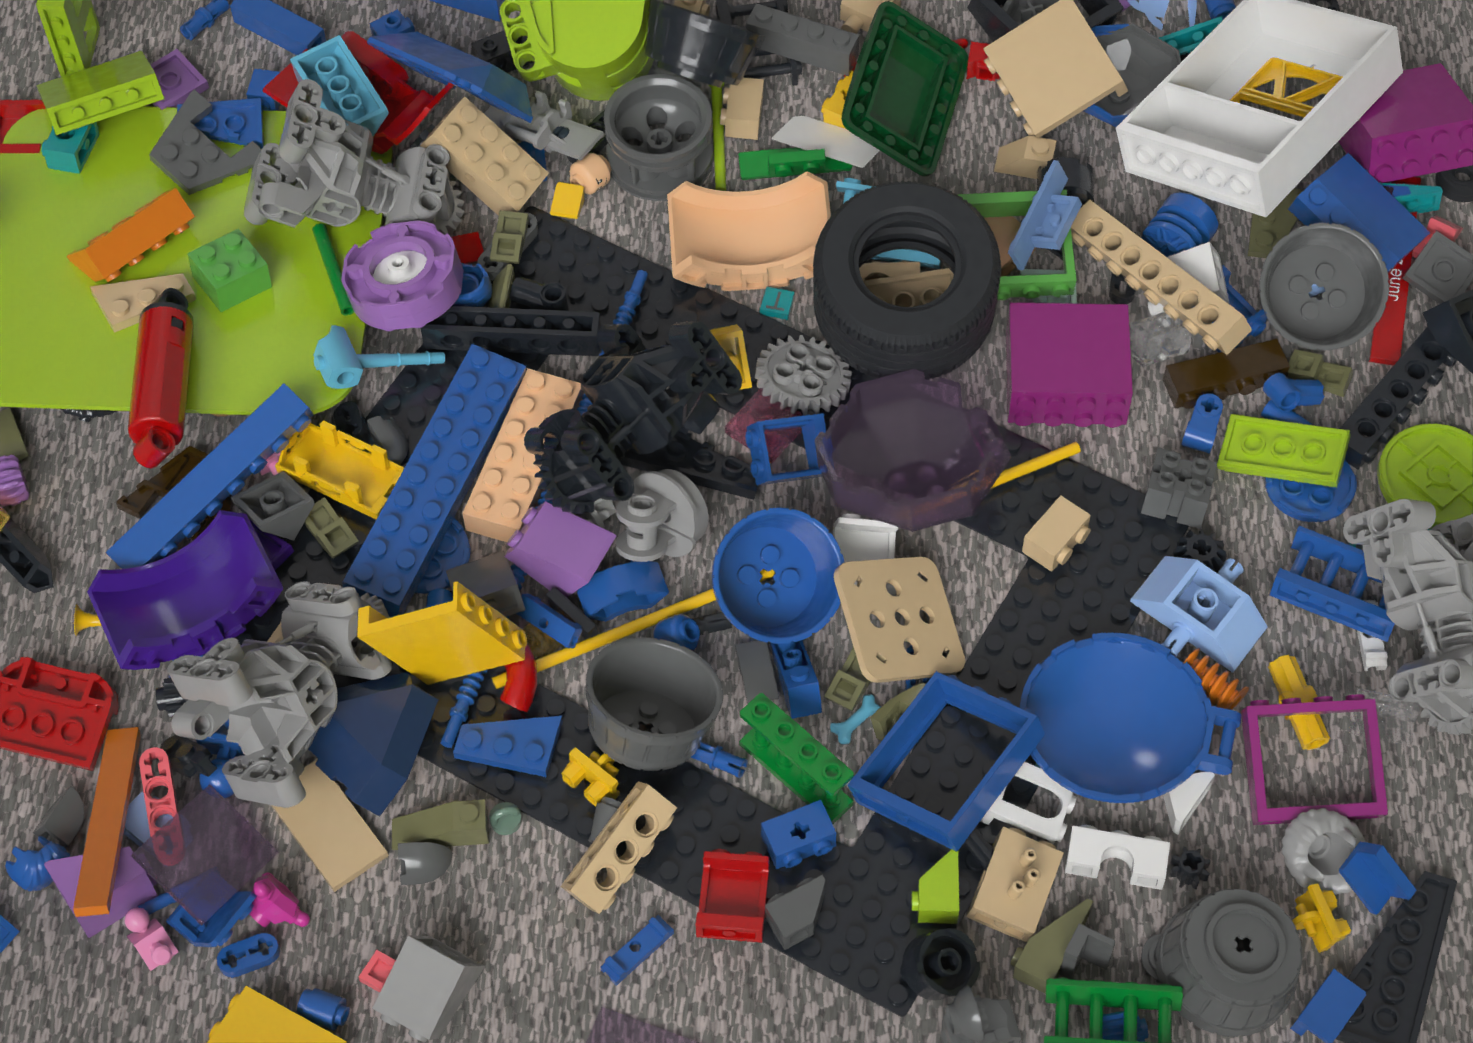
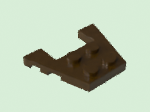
M192 446L187 447L160 468L161 472L149 481L143 480L136 486L137 490L129 496L125 497L123 495L116 502L118 509L141 519L158 496L164 497L208 454ZM231 494L222 502L221 511L231 512L233 506ZM218 512L212 517H206L200 529L191 538L192 541L211 524Z

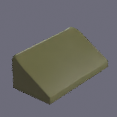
M507 264L494 278L492 296L489 300L488 308H510V293L515 280L512 264Z

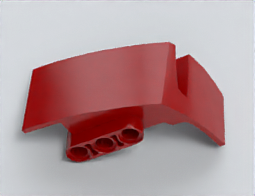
M347 31L341 36L389 111V114L373 136L372 151L384 154L393 144L398 145L409 136L456 85L448 83L436 96L430 95L425 90L416 91L407 84L409 77L406 70L381 51L368 45L367 41L353 31ZM290 63L262 90L285 107L288 106V102L299 84L292 64Z

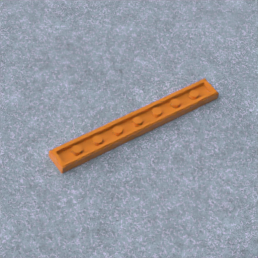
M139 727L107 730L73 906L75 917L110 913L141 738Z

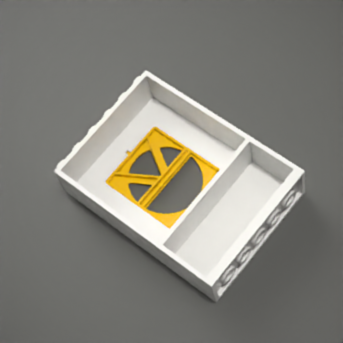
M1243 0L1116 127L1125 172L1267 217L1403 73L1397 27L1297 0ZM1287 78H1304L1317 83L1284 98ZM1275 80L1273 95L1255 90V88ZM1325 94L1315 107L1303 104V102ZM1241 100H1246L1252 103H1256L1296 116L1303 117V119L1301 121H1297L1254 107L1240 104Z

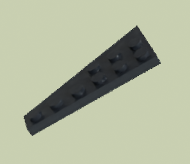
M678 431L666 446L654 452L637 454L630 449L625 452L623 458L619 459V462L624 466L646 472L672 469L688 477L695 485L752 500L755 499L759 485H756V479L752 476L751 465L734 456L725 457L714 451V445L706 441L701 444L692 439V434L689 432L683 434Z
M1428 871L1423 872L1414 885L1417 891L1410 900H1403L1395 914L1390 918L1377 939H1375L1347 978L1364 990L1366 996L1336 1037V1040L1345 1043H1417L1457 884L1456 880Z

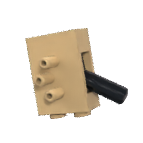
M975 827L965 840L964 845L984 870L966 917L1006 935L1028 942L1029 938L1035 933L1064 852L1057 850L1053 844L1047 841H1036L1027 837L1019 829L1006 827L1001 829L996 836L993 847H991Z

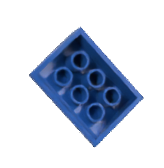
M1349 153L1316 178L1296 197L1288 208L1304 225L1335 223L1347 226L1351 230L1354 229L1363 234L1378 249L1388 273L1430 234Z

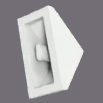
M1194 773L1181 785L1163 794L1172 831L1177 835L1210 790L1215 777L1214 773Z

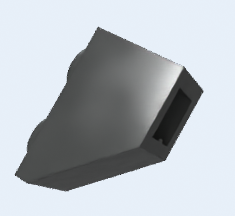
M823 875L815 879L811 877L801 881L796 886V889L787 894H776L765 905V919L784 950L814 934L825 895L826 880Z

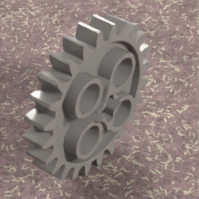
M800 335L798 341L788 336L786 343L780 338L777 339L776 346L769 343L767 351L762 350L760 358L757 359L755 379H758L757 388H763L762 396L771 395V404L779 401L781 403V410L789 406L791 407L792 414L797 409H801L803 415H807L808 409H812L815 414H819L821 407L827 412L830 411L831 404L838 407L840 399L845 400L846 393L849 392L852 371L848 370L849 364L843 362L840 356L835 355L832 348H825L826 341L816 344L815 337H812L808 342L805 341L803 335Z

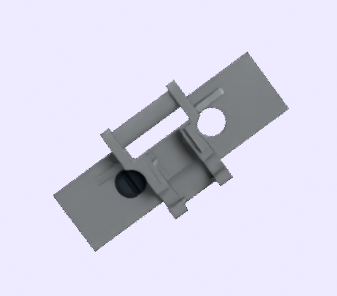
M540 91L535 93L537 103L530 102L533 116L531 123L493 106H490L484 113L502 131L511 136L513 140L520 139L533 144L534 148L539 150L545 148L546 152L549 153L553 150L578 160H582L604 135L603 131L572 121L569 101L559 100L560 111L550 108L546 94Z

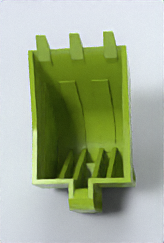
M505 0L501 4L500 15L514 65L521 78L525 81H537L554 75L559 84L572 94L588 100L604 101L609 100L613 93L625 83L635 78L646 76L654 61L653 58L645 55L644 48L647 37L650 0ZM521 11L518 17L509 18L511 12ZM521 36H527V37H528L527 40H526L524 43H522V44H517V43H516V40H517L519 37H521ZM526 62H535L532 68L523 69V65Z

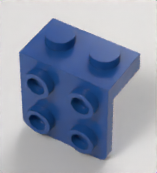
M207 870L166 922L196 947L222 946L233 933L231 928L238 920H243L254 907L252 902L255 900L256 895L252 891L233 890L212 870Z

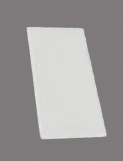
M806 116L792 117L772 137L773 140L804 150L825 149L826 157L860 168L865 167L880 151L845 128Z

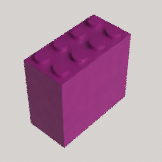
M1441 63L1403 70V73L1338 142L1346 154L1349 153L1379 183L1472 166L1473 105Z
M1010 302L1006 328L1008 423H1015L1019 426H1028L1031 423H1045L1051 427L1061 424H1075L1078 427L1104 424L1110 428L1127 425L1133 395L1128 305Z

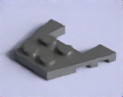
M195 89L189 94L149 154L150 160L188 195L222 183V179L235 174L240 176L248 173V169L253 168V164L262 150L252 141L234 156L229 157L194 125L212 112V104Z

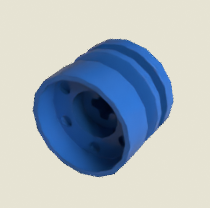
M1173 193L1166 198L1158 209L1157 215L1146 226L1142 233V239L1168 257L1210 242L1217 232L1219 224L1215 213L1201 199L1191 194Z

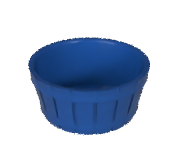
M789 508L760 510L736 523L720 542L712 565L713 591L725 617L744 634L766 643L786 644L791 643V641L797 642L812 636V633H817L830 621V617L834 616L841 603L834 582V572L845 561L834 536L814 517L811 518L810 515L802 511L789 510ZM762 569L766 571L772 569L775 572L772 577L775 582L772 585L768 582L761 584L759 581L762 578L760 573Z

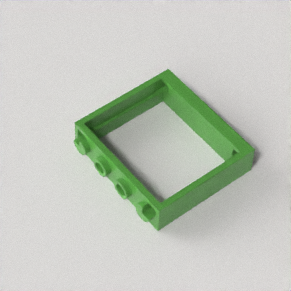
M1062 190L1061 195L1067 196V190ZM1038 191L958 194V196L963 197V200H967L968 203L972 204L984 218L1026 216L1033 197ZM1071 228L1062 244L1065 274L1000 276L997 300H1007L1011 297L1035 299L1039 296L1060 298L1061 295H1073L1077 280Z

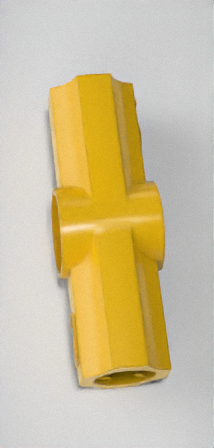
M1284 655L1269 663V672L1279 692V704H1282L1281 700L1288 698H1301V703L1314 702L1313 698L1317 697L1316 691L1311 685L1306 684L1295 656ZM1320 714L1284 716L1286 720L1291 721L1303 750L1319 748L1329 742L1330 737Z

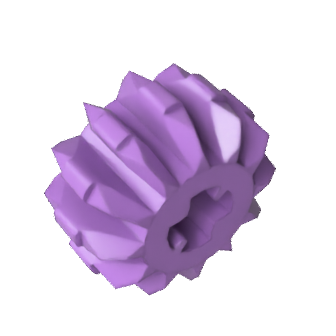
M14 455L0 456V504L4 507L14 506L28 500L29 489L18 458Z

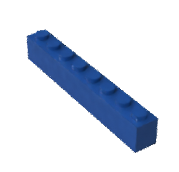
M283 383L106 551L107 555L121 569L146 565L175 553L178 550L177 545L185 537H192L200 529V523L207 516H214L222 508V502L230 494L232 496L237 494L245 486L244 481L252 473L255 475L264 469L267 465L266 460L274 452L280 453L289 444L288 439L296 431L302 432L311 423L310 418L314 415L310 408Z

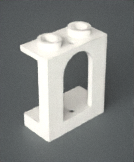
M1024 762L1015 776L1048 789L1058 796L1060 803L1055 817H1041L1003 801L1004 789L980 822L989 825L993 818H996L1043 838L1051 844H1054L1055 841L1061 842L1067 829V824L1063 823L1066 813H1071L1077 797L1072 795L1073 792L1052 780L1041 768Z

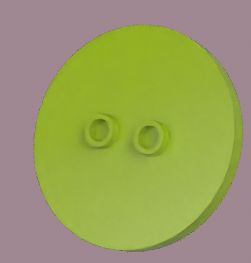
M1430 423L1415 425L1396 434L1386 444L1377 468L1378 484L1386 501L1391 503L1400 499H1412L1430 502L1436 510V519L1429 529L1438 524L1471 515L1473 513V435L1453 426Z

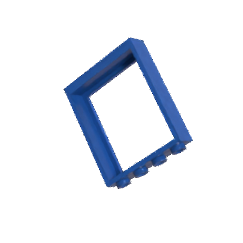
M936 671L852 778L848 787L858 804L957 852L1044 737L1045 732L1040 723V717L1033 710L1028 708L1023 710L1014 706L1004 697L996 698L989 695L979 686L971 687L964 684L954 675L946 676ZM947 703L1016 734L951 821L882 789Z

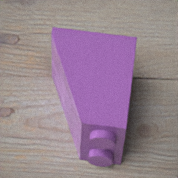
M545 501L536 509L532 506L523 516L521 521L524 523L521 531L516 530L508 540L507 545L510 548L504 557L548 590H551L553 587L557 588L565 597H568L589 583L616 535L574 514L562 512L561 508L553 507L552 504Z
M130 847L121 848L110 913L76 917L88 938L125 917L126 913L132 908H137V906L158 896L153 887L158 882L142 854L135 856ZM83 855L49 860L44 863L45 868L73 914Z

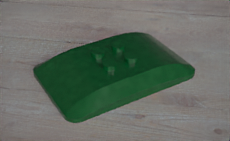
M890 1L881 3L874 14L847 92L841 117L844 127L855 136L918 175H931L937 168L968 67L969 57L967 52L960 45Z

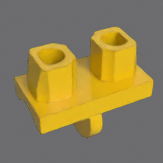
M576 747L569 753L570 762L561 773L565 783L572 788H576L585 778L591 784L584 790V796L595 807L597 803L601 802L603 797L616 799L620 795V792L616 790L618 780L614 778L619 770L613 766L614 760L608 754L604 753L601 756L596 751H593L588 758Z
M1317 883L1309 885L1307 887L1308 890L1295 899L1297 904L1295 908L1299 916L1294 918L1292 922L1296 930H1306L1308 937H1312L1320 953L1329 950L1336 942L1343 940L1351 933V929L1347 920L1343 918L1334 919L1332 911L1337 907V899L1332 890H1321Z

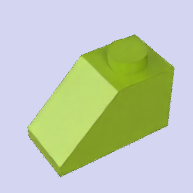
M951 849L919 879L918 891H912L911 910L918 911V923H958V851L956 852Z

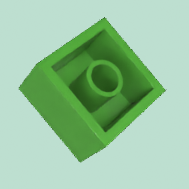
M239 228L187 253L193 278L220 312L272 287L268 264Z

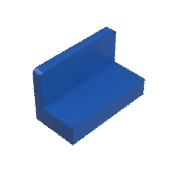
M1360 841L1339 868V873L1372 914L1377 915L1390 897L1410 900L1417 891L1383 845Z
M1333 969L1290 1029L1300 1036L1306 1030H1309L1323 1042L1333 1043L1365 998L1366 992Z

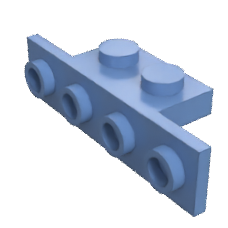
M1053 160L1048 172L1045 173L1043 182L1037 194L1033 197L1032 204L1026 216L1022 219L1021 226L1009 246L1008 253L1018 270H1024L1034 247L1060 250L1081 208L1082 203L1079 197L1061 195L1068 178L1059 161Z

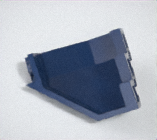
M409 672L337 688V707L333 717L326 727L320 726L308 750L318 758L315 765L332 781L338 780L348 788L345 794L354 803L380 817L409 777L438 699L426 693L421 687L412 684Z

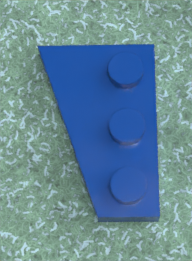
M261 98L209 102L212 104V112L194 125L212 140L244 146L253 141L261 149L264 146ZM177 104V112L183 104Z
M562 716L461 725L453 751L454 758L547 777L563 722Z

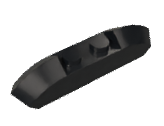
M0 507V563L24 588L33 593L53 588L52 570L48 558L36 543Z

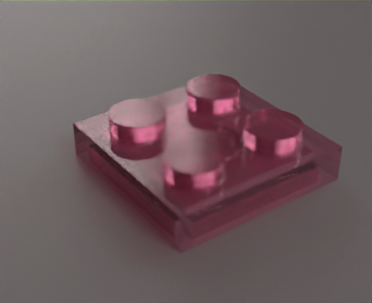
M760 388L727 423L725 433L748 448L745 440L746 426L758 421L805 415L798 410L792 414L791 407L789 406L781 410V403L778 401L771 404V395L762 396L763 388ZM801 427L764 432L769 462L771 464L802 431Z

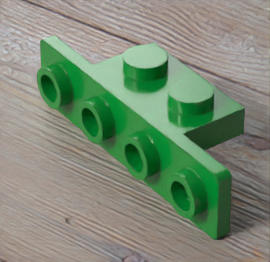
M795 147L740 152L738 154L740 177L742 180L802 175L806 171L812 174L850 171L852 169L851 164L826 157L825 149L804 150Z

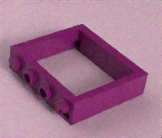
M1364 694L1345 696L1346 700L1333 701L1332 696L1313 698L1314 702L1301 703V698L1281 700L1282 704L1269 705V700L1250 701V706H1246L1241 711L1253 825L1291 823L1300 813L1320 808L1338 812L1349 820L1382 818L1388 815L1375 699H1365ZM1362 711L1372 802L1267 808L1258 717Z

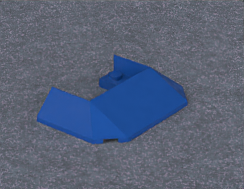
M419 32L370 36L367 41L368 45L426 77L444 85L448 83L454 84L491 106L529 123L533 119L526 84L493 64Z

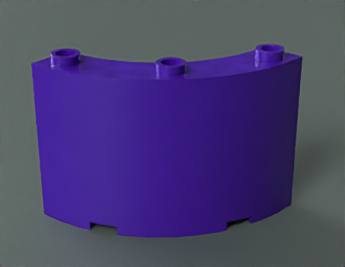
M220 510L211 524L196 539L163 559L134 568L99 569L87 593L120 669L139 670L159 668L161 662L174 660L185 655H204L218 642L227 638L237 637L246 630L245 624L256 615L261 617L271 607L284 588L247 514Z

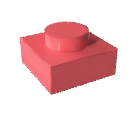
M376 950L359 975L360 982L381 992L396 960Z

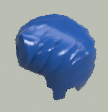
M461 263L464 270L462 290L459 298L452 306L483 307L492 296L490 277L480 263L476 265Z
M43 836L38 837V841L44 846L40 851H24L15 846L12 854L16 857V862L6 861L5 864L6 871L13 882L28 892L41 890L54 882L44 863L49 860L70 857V854L64 847L48 841Z

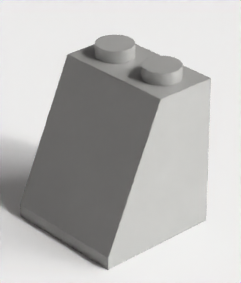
M408 936L372 1009L381 1013L380 1019L396 1027L401 1024L410 1029L408 1034L419 1041L426 1042L427 1039H439L485 968V965L431 936Z

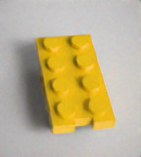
M324 420L320 423V427L310 423L302 432L296 431L288 439L289 444L281 451L279 460L275 464L278 473L284 471L293 480L375 520L378 518L404 470V467L388 460L387 450L377 445L371 446L340 430L337 431L336 426Z

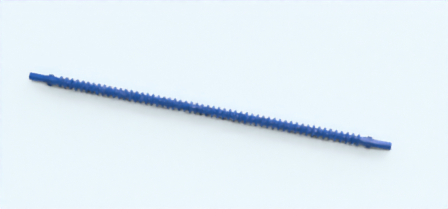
M643 270L637 271L630 290L626 291L624 295V305L618 308L619 312L616 314L613 324L630 325L633 322L632 317L636 313L634 309L640 304V294L648 277L647 272ZM585 393L582 395L583 400L579 402L580 407L576 409L581 415L587 412L590 405H593ZM544 490L541 493V499L538 500L539 506L545 501L553 505L554 500H546L544 498L548 490ZM512 564L510 567L520 591L522 589L521 583L525 582L524 576L527 573L515 564ZM487 670L466 675L468 678L462 680L464 685L459 687L461 693L456 695L458 701L449 712L451 718L441 739V745L452 748L462 722H466L468 718L469 705L474 704L473 697L478 695L476 690L481 688L479 682L484 680L482 674H486Z

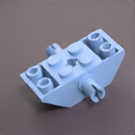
M1165 556L1131 598L1130 602L1172 630L1161 645L1167 648L1172 647L1170 649L1171 654L1175 657L1178 656L1182 648L1189 642L1234 673L1266 631L1268 626L1250 596L1233 585L1234 581L1244 570L1238 562L1234 569L1230 571L1236 560L1227 559L1219 572L1216 573L1196 559Z

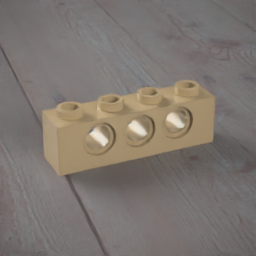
M638 781L560 887L598 914L602 910H607L616 898L615 892L621 884H625L635 872L634 866L640 858L648 855L655 844L653 840L660 831H664L674 819L672 814L677 807L650 785ZM644 815L646 824L643 829L638 831L636 829V820L639 816ZM625 841L627 846L626 852L621 857H618L616 848L619 843ZM602 868H606L607 877L604 882L598 884L597 873Z

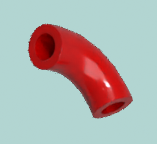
M527 645L525 647V660L504 665L507 680L499 698L506 704L524 712L529 711L538 685L537 663L530 646Z

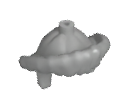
M1325 808L1318 810L1310 809L1308 812L1300 813L1285 829V836L1282 838V855L1284 856V862L1289 873L1301 887L1307 888L1311 884L1318 883L1321 890H1332L1334 895L1346 894L1351 892L1352 888L1339 873V868L1360 841H1366L1363 834L1359 831V827L1354 822L1349 821L1346 816L1340 815L1335 811H1328Z

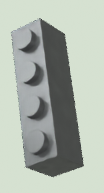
M756 3L746 22L747 30L766 36L759 49L842 75H850L859 56V34Z

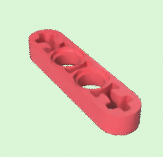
M154 747L142 753L139 758V766L152 850L161 865L172 867L182 861L185 855L171 763L163 749ZM154 759L159 760L158 770L160 776H155L151 767L152 760ZM157 786H166L168 788L167 795L161 799L152 798L151 792ZM163 814L171 815L173 821L169 826L160 828L155 825L159 816ZM165 837H169L174 848L169 856H166L164 853L166 851Z

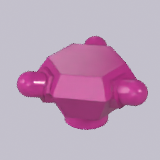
M267 872L257 878L252 890L256 895L255 900L252 902L254 907L249 913L257 923L263 927H267L270 922L278 924L283 921L290 924L294 923L300 927H305L309 924L310 917L307 913L300 910L298 906L299 900L273 874Z

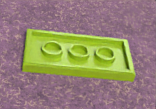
M1231 414L1217 462V468L1228 472L1337 488L1351 436L1350 430Z

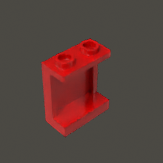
M0 100V153H40L41 144H3V141L9 129L19 119L37 109H46L42 100Z
M724 849L704 852L699 911L696 916V937L762 943L769 878L768 856H763L758 852L733 854Z

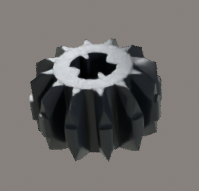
M1202 528L1197 535L1189 530L1186 537L1181 536L1177 541L1173 557L1196 559L1218 573L1226 561L1227 554L1223 550V540L1215 541V532L1208 536L1205 535Z

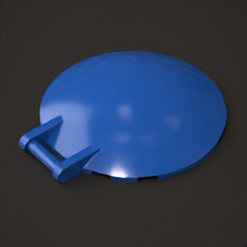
M1125 633L1092 634V638L1076 642L1073 639L1052 650L1051 655L1041 664L1038 663L1029 675L1020 702L1021 709H1031L1040 717V723L1045 732L1044 737L1031 753L1038 766L1052 780L1071 792L1089 799L1109 803H1134L1159 797L1181 785L1196 770L1220 775L1231 774L1233 767L1231 754L1236 728L1241 724L1242 715L1234 710L1211 706L1210 698H1207L1201 685L1202 680L1187 662L1183 663L1172 655L1169 648L1150 639ZM1214 725L1223 727L1218 756L1208 754Z

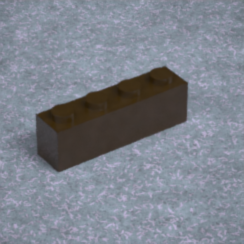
M1273 339L1233 349L1228 355L1219 352L1166 365L1163 382L1175 409L1180 407L1191 409L1195 407L1198 398L1207 393L1214 394L1221 400L1226 399L1229 395L1238 393L1248 395L1256 389L1262 388L1266 380L1276 373H1283L1287 377L1290 365L1278 339Z

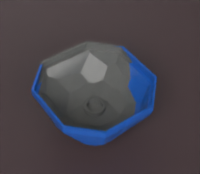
M1134 23L1102 25L1091 29L1123 79L1128 92L1118 97L1114 91L1083 111L1114 127H1117L1181 63L1179 50Z

